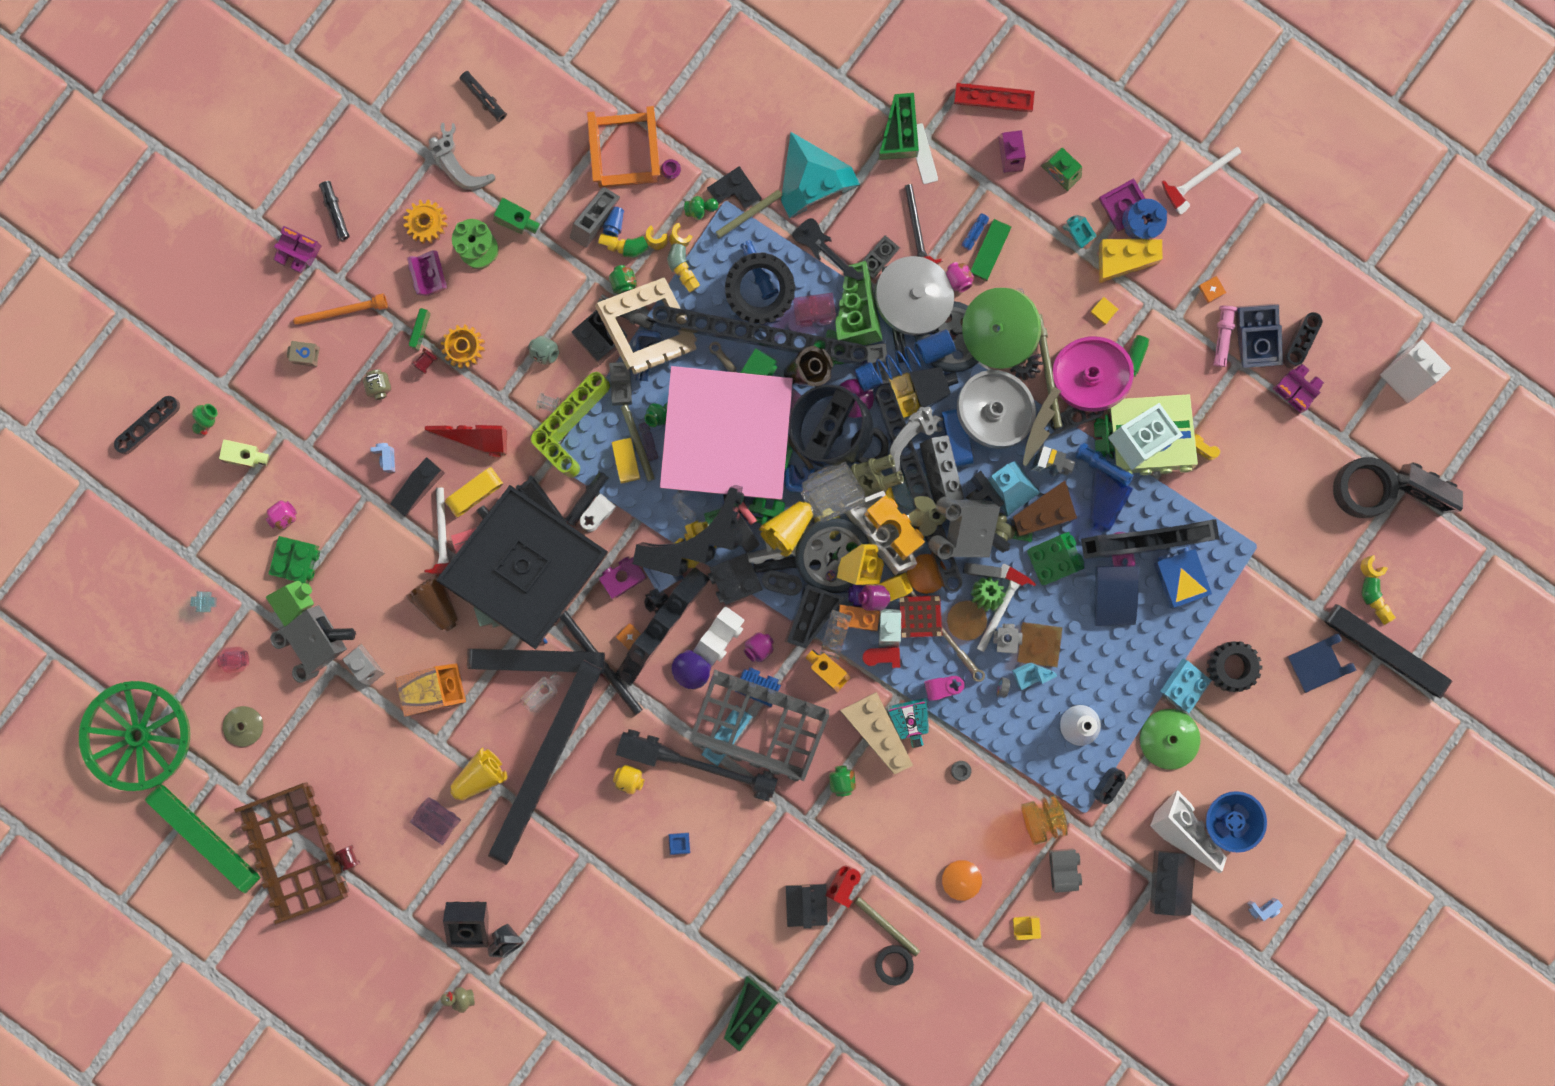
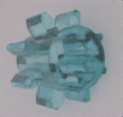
M197 591L196 596L191 597L190 606L195 607V612H211V607H216L217 598L212 597V592Z

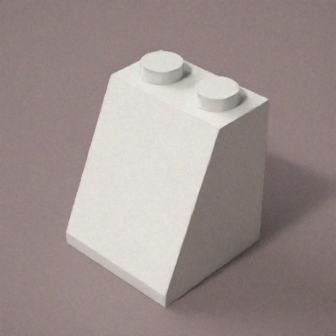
M1422 339L1408 347L1380 376L1409 403L1437 383L1451 367Z

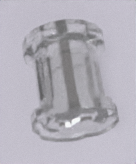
M541 392L536 403V409H544L553 413L560 405L561 398L557 397L555 399Z

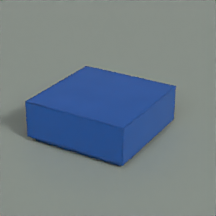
M689 832L669 834L670 855L691 853Z

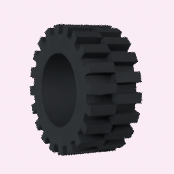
M760 252L743 256L732 265L725 281L727 302L734 313L750 323L765 324L767 322H774L777 318L785 315L784 313L790 309L791 303L794 301L796 288L793 274L781 259L772 254ZM756 268L770 270L779 281L780 288L777 298L773 303L765 307L751 306L743 299L740 293V284L746 273Z

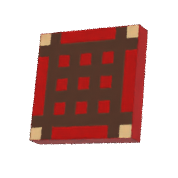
M940 595L899 598L901 638L942 636Z

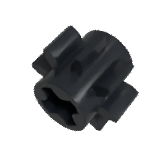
M658 588L651 590L650 593L645 595L644 605L649 612L654 611L656 614L666 603L668 595L664 591L659 592Z

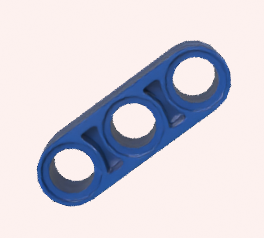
M957 408L942 411L945 435L949 436L956 467L974 464L969 436L960 424Z

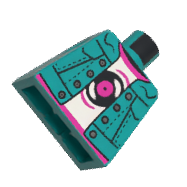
M927 698L889 706L888 712L900 739L910 738L912 748L923 746L922 735L929 733Z

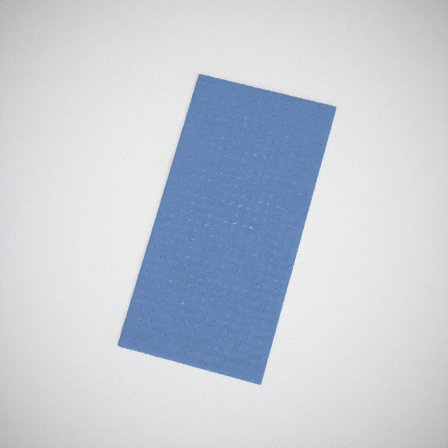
M725 201L686 257L687 265L689 266L688 271L691 270L700 286L689 293L680 281V275L677 276L676 274L668 284L681 309L748 322L734 313L728 304L725 294V281L732 265L745 256L740 245L744 243L747 246L745 241L751 240L756 253L772 254L789 267L793 274L796 288L794 301H792L790 309L784 313L785 315L777 318L774 322L760 325L826 337L828 329L836 331L835 322L839 314V302L843 294L844 276L753 217L720 239L717 238L715 235L717 230L744 213V211L730 202ZM765 269L766 273H769L772 277L771 282L774 288L779 291L778 278L773 272ZM752 270L746 273L740 284V293L743 299L754 307H765L773 303L778 294L770 299L763 300L759 286L754 283L755 276ZM662 299L655 303L647 315L648 317L653 318V310L657 306H665ZM659 312L656 318L663 321L667 318V313ZM878 312L883 341L868 345L886 344L887 355L897 365L892 327L883 320ZM703 319L696 322L698 328H704L707 325V322ZM656 323L651 329L662 334L661 342L679 335L678 330L660 327ZM719 323L715 327L718 332H724L727 328L723 323ZM640 326L637 332L647 329ZM739 327L735 330V333L738 336H743L746 334V329ZM763 331L755 333V338L758 340H763L766 337ZM693 333L697 339L695 342L696 350L685 355L681 353L680 357L670 361L665 360V363L650 368L648 382L636 380L637 374H634L632 369H630L632 405L628 406L655 480L647 481L633 443L640 479L620 483L612 442L627 438L632 439L620 408L623 405L612 406L611 383L609 391L569 431L561 443V446L580 465V472L574 478L587 485L592 482L599 470L610 478L599 491L600 494L671 542L675 543L679 538H683L686 541L684 536L687 533L685 525L697 520L698 522H704V513L721 509L725 502L723 494L660 488L666 424L662 426L657 425L654 428L650 427L645 422L644 416L650 404L657 403L664 406L668 402L671 366L729 372L717 356L710 353V344L718 342L721 345V350L737 368L736 371L738 373L742 371L751 354L757 348L778 361L776 364L778 368L773 376L784 377V369L798 355L797 353ZM904 334L906 346L916 356L914 349L915 336ZM777 335L774 340L776 343L782 344L786 339L783 335ZM633 336V338L631 339V341L629 342V346H630L632 352H633V340H634V336ZM796 339L794 342L798 348H802L806 344L803 339ZM714 345L711 349L713 351H718L719 347L717 345ZM916 346L921 363L920 368L911 352L907 349L912 372L935 368L930 364H925ZM860 350L853 353L856 359L864 358V353ZM956 350V352L952 353V356L958 360L962 359L963 354ZM838 351L836 355L841 356L843 353ZM621 356L616 362H623ZM887 356L892 377L900 375ZM848 363L834 365L833 369H831V378L823 385L839 386L846 380L857 379L854 369L862 367V365ZM899 363L902 374L910 373L905 363ZM976 364L968 370L955 372L959 383L949 386L951 394L930 407L932 409V416L935 415L942 418V411L956 409L958 395L965 383L974 375L987 371V369L980 364ZM943 371L944 375L953 373V372ZM609 372L608 375L606 376V378L609 380V382H610V372ZM792 384L790 413L799 397L814 387ZM876 387L872 389L874 402L870 413L874 428L882 431L887 437L889 444L888 456L890 455L891 442L876 403L875 396L879 388ZM881 392L879 394L880 398L883 400H888L890 398V395L887 392ZM833 396L821 399L807 412L801 431L805 449ZM1034 400L1037 417L1042 405ZM893 410L886 412L888 418L893 419L897 416ZM910 416L904 418L906 424L909 422ZM848 417L843 425V433L836 439L826 459L841 456L851 448L853 436L862 427V417ZM938 421L936 425L942 428L940 432L934 431L931 435L919 432L911 439L930 492L931 489L919 443L931 438L946 436L943 421ZM834 422L828 425V431H832L835 428ZM1048 424L1047 427L1044 428L1046 431H1050ZM1077 427L1046 439L1039 448L1041 449L1045 446L1066 453V459L1075 461L1072 473H1069L1067 476L1058 474L1054 477L1048 468L1040 472L1031 470L1036 454L1027 466L1023 465L1030 432L1018 444L1002 449L986 447L969 436L974 464L956 467L964 500H967L965 497L977 489L971 478L979 471H982L985 477L989 479L1007 464L1017 461L1040 493L1009 516L1006 515V523L1012 526L1011 518L1064 480L1066 481L1077 519L1034 532L1031 542L1015 539L1009 540L1010 549L1004 553L992 546L990 557H954L962 578V587L954 594L947 593L943 586L936 592L922 594L912 588L917 596L940 595L942 627L957 646L966 653L975 666L985 673L984 680L981 682L973 680L971 672L959 659L956 651L943 635L901 638L899 645L900 668H892L891 663H878L875 666H867L862 659L863 653L867 649L894 647H878L879 623L876 632L837 626L839 606L815 637L911 700L927 698L929 712L1081 812L1086 813L1095 801L1094 791L1101 779L1110 768L1117 767L1162 697L1161 689L1183 658L1186 659L1257 549V544L1151 475L1132 473L1134 475L1133 479L1126 486L1102 470L1089 467V464L1081 459L1077 460L1075 458L1076 451L1083 443L1088 444L1090 449L1096 451L1095 439ZM901 429L893 430L894 436H897ZM874 435L870 447L863 455L865 458H874L881 451V442ZM904 447L901 455L908 456L910 450ZM558 450L555 452L553 457H555L558 454ZM793 450L789 464L796 465L800 475L805 477L802 468L806 465ZM1114 452V459H1111V457L1109 456V454L1106 455L1105 458H1106L1107 460H1109L1110 462L1116 464L1115 452ZM810 462L820 475L833 476L837 472L850 469L852 466L824 468ZM571 463L566 466V470L571 467ZM914 466L906 468L907 473L910 475L917 473V469ZM892 467L882 470V475L893 474ZM834 480L836 481L835 488L830 487L845 506L866 498L863 496L848 501V497H845V489L858 485L855 480L839 485L838 481ZM904 481L903 484L895 485L891 488L899 512L908 516L915 509ZM783 482L781 502L785 503L784 511L799 501L803 502L809 492H791L787 490ZM921 485L913 486L915 493L921 494L924 492ZM817 486L816 489L823 490L827 496V502L823 509H832L833 512L839 514L840 519L851 522L825 488ZM815 495L813 497V500L815 502H820L821 497ZM744 496L745 504L749 509L755 497ZM767 499L764 508L772 510L774 500ZM1000 507L999 513L1005 514L1002 508ZM752 513L754 517L758 516L763 518V515ZM740 514L760 543V546L751 552L767 549L766 543L760 535L762 531H759L761 523L755 522L750 525L743 514ZM948 519L942 524L946 537L950 525V520ZM1212 519L1217 520L1220 540L1187 546L1189 550L1196 549L1212 595L1170 609L1154 563L1159 562L1158 557L1170 554L1171 557L1178 555V550L1186 547L1134 554L1135 565L1139 566L1136 625L1095 626V566H1114L1112 557L1084 559L1082 538L1110 535L1116 532L1130 533L1167 528ZM1069 532L1076 541L1075 547L1078 553L1083 557L1085 569L1047 585H1041L1027 550ZM839 533L838 535H836V537H835L834 539H830V540H832V541H837V540H839L841 534ZM925 536L923 539L925 544L913 553L914 557L922 554H931ZM741 545L734 550L717 546L714 558L705 564L713 567L741 556L746 552ZM1126 558L1123 559L1124 565L1128 564V560ZM942 560L946 570L950 569L951 563L948 560ZM885 563L880 583L895 576ZM964 563L1000 568L1002 564H1006L1023 573L1036 584L1035 587L1030 584L1020 585L1012 596L995 630L998 632V627H1002V624H1015V628H1019L1018 633H1022V645H1018L1017 653L997 652V644L993 643L994 633L984 652L977 649L996 610L992 611L989 609L985 612L983 607L977 609V602H972L974 598L970 595L973 590L972 587L975 582H978L983 577L963 574ZM820 564L809 567L812 570H816L820 567ZM798 569L775 570L797 576L801 580L802 589L795 596L767 590L762 582L766 572L756 573L763 590L753 594V596L792 621L804 585L807 584L799 574ZM774 577L769 578V583L774 585L776 579ZM992 578L993 582L999 580L998 586H1004L1002 592L1005 593L1009 580ZM955 579L947 581V585L950 588H957L958 583ZM790 582L788 588L793 590L796 588V584ZM848 590L833 593L845 598L840 605L853 606L848 600ZM900 599L890 601L885 609H900ZM1005 635L1004 640L1006 642L1011 641V635ZM1028 663H1034L1054 671L1057 677L1043 684L1038 681L1021 690L1016 683L1012 670ZM976 672L975 678L980 680L982 678V674L980 672ZM949 676H958L964 681V689L961 693L928 701L924 681ZM1001 677L1010 680V688L1006 698H1000L996 695L998 682ZM953 679L952 684H949V687L954 688V690H958L957 686L960 685V682H956V680ZM1077 705H1084L1093 709L1101 723L1098 737L1092 743L1084 746L1068 742L1062 735L1060 728L1061 717L1065 711Z

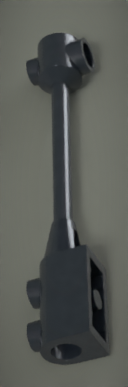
M628 729V732L623 731L616 752L617 756L653 767L656 766L657 760L674 764L680 763L751 785L755 798L769 801L773 797L778 779L774 778L775 774L764 770L763 774L758 773L754 777H750L681 756L679 753L658 742V737L648 735L646 739L639 736L640 732Z

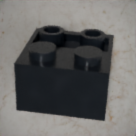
M597 310L571 332L599 365L617 350ZM621 328V330H622V332H623V334H624V336H625V338H626L628 335H627V334L625 333V331Z

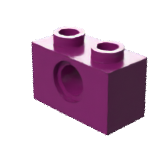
M626 557L618 562L619 566L615 569L610 567L601 573L602 577L599 579L611 599H616L647 579L640 566L632 564L634 557L631 559ZM621 571L627 573V580L624 582H618L617 574Z

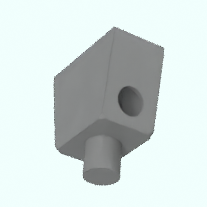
M362 644L343 658V661L356 678L368 686L385 674Z

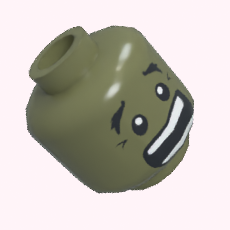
M381 369L369 371L363 378V385L368 397L381 400L386 398V394L391 391L388 374L382 372Z

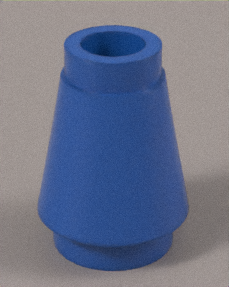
M613 207L602 226L604 234L618 237L621 234L624 215L622 208Z

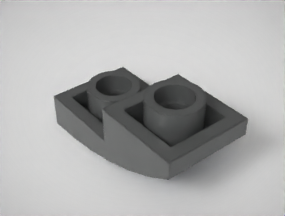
M886 235L863 260L867 262L869 275L873 279L881 272L882 267H885L900 250V247Z

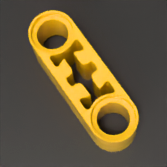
M490 467L450 495L445 500V503L456 518L460 517L499 489L503 482L493 468Z

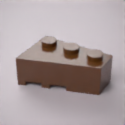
M1064 480L1011 518V523L1017 537L1077 519L1066 481Z

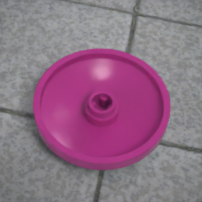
M1084 337L1069 343L1060 351L1053 366L1055 387L1061 391L1059 396L1070 406L1083 411H1102L1112 408L1127 396L1133 383L1134 368L1129 354L1118 343L1103 337Z

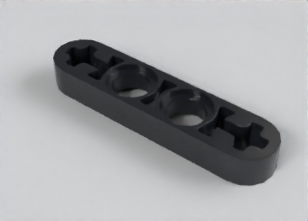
M172 396L163 397L115 439L114 448L123 454L131 453L179 411V401ZM168 401L174 402L172 409L167 408L168 405L166 403ZM159 408L164 410L163 412L166 413L165 416L161 411L158 410ZM153 413H158L160 417L156 424L150 422V416ZM138 426L144 428V434L141 437L135 435V429ZM129 434L133 439L136 440L135 442L130 440L131 438L128 437ZM122 441L127 442L126 445H127L128 447H127L126 449H125V448H120V447H122V443H121Z
M1077 408L1060 413L1064 426L1060 430L1054 429L1052 418L1048 423L1052 433L1047 439L1100 418L1104 410L1098 411L1097 415L1095 412L1089 413L1087 415L1089 419H1086L1085 412L1087 411ZM1073 412L1081 414L1082 420L1080 422H1074L1071 419Z

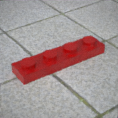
M956 83L954 104L1032 112L1035 91Z

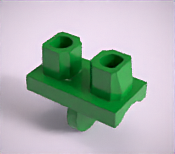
M755 497L753 504L749 506V510L752 513L763 515V518L755 516L756 522L761 523L762 526L769 521L768 517L774 518L782 513L785 503L774 500L772 510L764 508L767 498Z

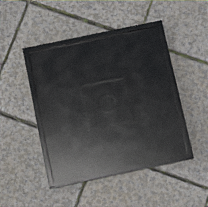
M509 485L437 578V582L536 650L606 557L608 551Z

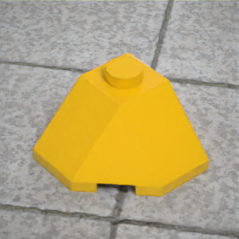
M861 544L842 557L838 566L837 578L855 585L880 584L884 563L878 557L877 553L879 550L877 545Z

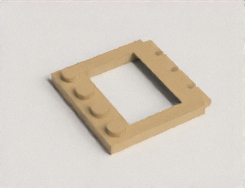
M665 277L603 300L595 305L627 370L632 369L634 374L645 371L648 367L652 368L665 363V360L670 361L680 357L681 353L685 355L696 350L695 342L697 339L695 335L691 332L678 330L679 335L633 353L615 318L661 299L665 306L681 309ZM679 316L676 319L678 324H685L687 321L685 316Z

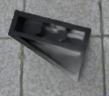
M808 584L804 585L784 642L806 649L845 598Z

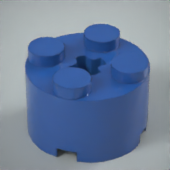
M1142 199L1126 208L1122 216V224L1126 234L1132 239H1152L1157 237L1166 227L1167 210L1158 201L1153 199ZM1144 216L1146 217V220H1147V223H1145V224H1144V219H1142V217H1144Z

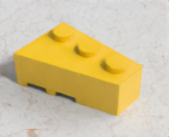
M1102 239L1099 244V283L1159 264L1163 259L1162 239Z

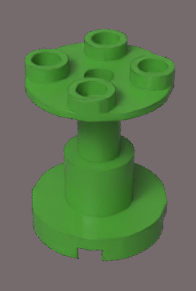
M467 219L457 223L452 233V245L464 263L474 269H483L490 266L489 264L495 261L498 256L499 247L487 225L477 219Z

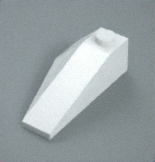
M1178 790L1175 791L1155 812L1150 826L1170 844L1216 872L1221 873L1227 859L1226 856L1205 832L1203 821L1197 820L1193 813L1195 809L1192 804Z

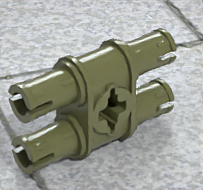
M891 454L877 460L870 458L866 462L853 464L850 469L835 474L839 485L853 480L858 483L857 486L844 490L848 501L863 496L869 497L881 491L886 492L888 488L904 483V478L900 471L887 476L881 473L882 470L895 467V461Z

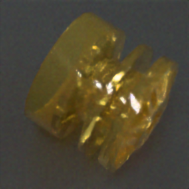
M1054 794L1049 796L1050 805L1045 797L1041 798L1042 808H1038L1035 801L1021 804L1024 822L1033 845L1047 842L1048 831H1050L1054 839L1058 838L1057 829L1062 837L1068 835L1067 820L1063 807Z

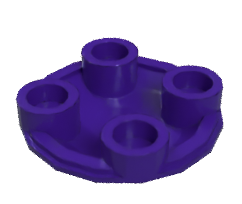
M686 650L674 659L672 674L681 686L687 689H698L707 683L711 665L700 655L691 650Z

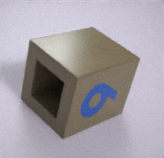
M291 341V346H288L287 358L293 364L317 367L320 347L313 343Z

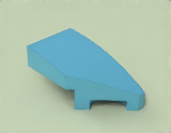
M1028 663L1012 670L1016 683L1021 690L1038 681L1043 684L1057 677L1054 671L1034 663Z

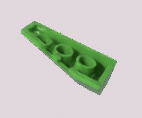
M863 261L848 265L849 267L852 266L857 272H861L864 279L857 281L844 277L843 294L839 302L840 309L835 322L837 339L861 345L883 341L867 262Z

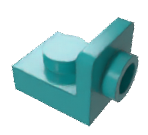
M1074 215L1062 226L1065 231H1069L1079 248H1083L1097 237L1086 217Z

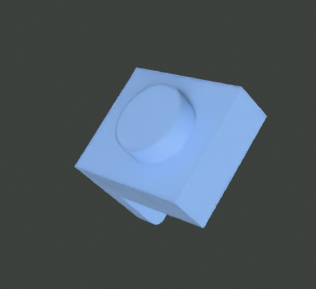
M1272 898L1261 908L1253 901L1247 903L1250 906L1248 911L1255 919L1259 918L1263 921L1269 917L1274 918L1280 913L1279 909L1283 907L1276 898Z

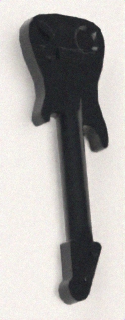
M813 218L805 220L793 232L794 240L810 248L818 260H821L819 253L822 251L844 272L845 277L857 281L864 279L861 272H857L852 266L849 267L825 244L828 241L832 242V239L822 233L819 224Z

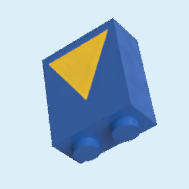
M1189 547L1178 550V555L1171 557L1170 554L1158 557L1159 562L1154 563L1170 609L1212 595L1196 549L1189 550Z

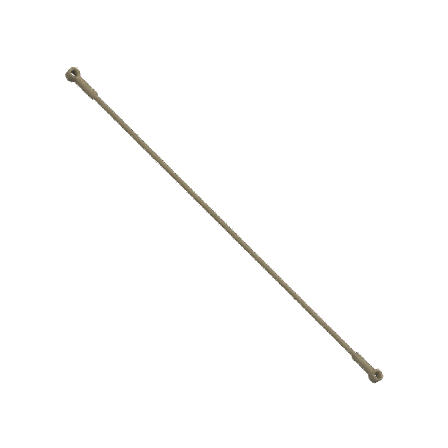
M712 342L709 346L710 353L716 355L729 372L738 373L736 371L737 368L721 350V345L718 342ZM717 345L719 350L713 351L711 349L712 346ZM788 436V443L810 470L814 468L809 460L798 452ZM824 487L844 512L846 506L830 487ZM914 591L909 593L911 596H917ZM942 627V635L971 672L973 680L976 682L983 681L985 673L975 666L966 653L957 646ZM976 672H980L982 674V678L980 680L975 678Z

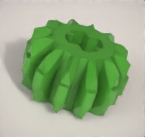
M983 577L978 582H975L970 595L974 597L972 602L978 603L977 609L983 607L985 612L989 609L995 611L1003 604L1006 594L1002 592L1004 586H998L999 580L993 582L991 577L987 579Z

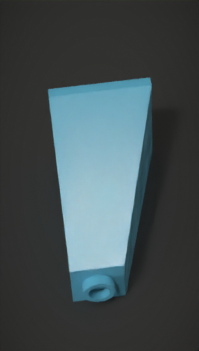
M1017 461L1007 464L988 479L1005 503L1001 508L1007 516L1040 493Z

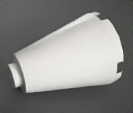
M1077 705L1065 711L1061 717L1060 728L1062 735L1068 742L1084 746L1092 743L1098 737L1101 723L1093 709L1084 705Z

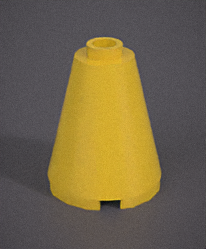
M799 501L759 528V531H762L760 533L761 537L773 550L778 548L782 551L780 555L788 557L814 515L812 506L805 501Z
M484 748L479 749L452 782L450 793L455 799L463 801L506 781V770L502 772L500 768L502 765L501 761L489 749L483 751Z

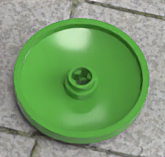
M1005 287L986 290L974 298L965 312L962 324L964 342L971 355L988 367L1003 369L1017 366L1032 355L1039 343L1041 320L1034 303L1018 290Z

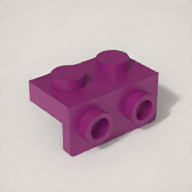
M432 250L418 257L410 256L407 258L408 268L412 274L413 286L417 295L430 296L447 289L437 251Z

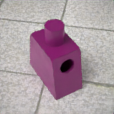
M1022 130L1001 133L998 139L1003 173L1023 171L1026 154Z

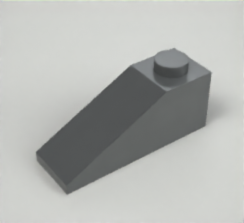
M603 187L573 223L570 239L587 248L600 231L620 196Z

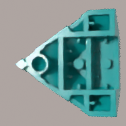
M793 132L790 133L781 203L789 219L807 211V206L839 191L843 194L860 186L851 166Z

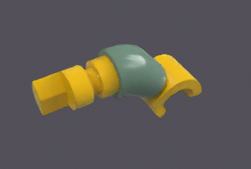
M677 223L669 236V242L672 246L667 262L670 270L675 272L677 276L680 275V281L690 293L700 286L691 270L688 271L689 266L686 260V247L693 236L688 235L685 239L680 238L677 233H679L681 226L680 223Z

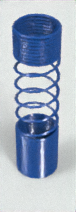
M941 330V332L939 331L932 336L930 335L921 339V341L915 342L916 356L908 346H905L906 360L896 350L897 365L889 355H886L888 371L879 359H876L878 374L871 362L854 369L863 392H867V390L869 391L876 386L878 387V385L880 386V383L883 385L878 361L885 369L890 380H893L887 356L896 367L900 376H902L897 352L910 372H912L906 348L911 352L920 368L921 363L916 344L927 365L956 352L948 330Z

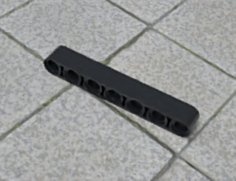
M1335 604L1324 620L1327 625L1437 698L1441 699L1453 682L1450 678L1340 605Z
M467 649V669L577 672L583 660H586L602 668L601 673L605 671V652Z

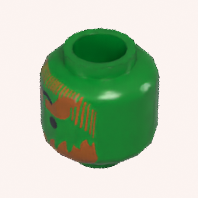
M624 265L616 266L609 275L612 290L616 294H622L637 287L634 271Z
M836 766L835 770L829 773L831 792L836 793V796L851 795L852 791L856 789L854 771L847 769V766Z

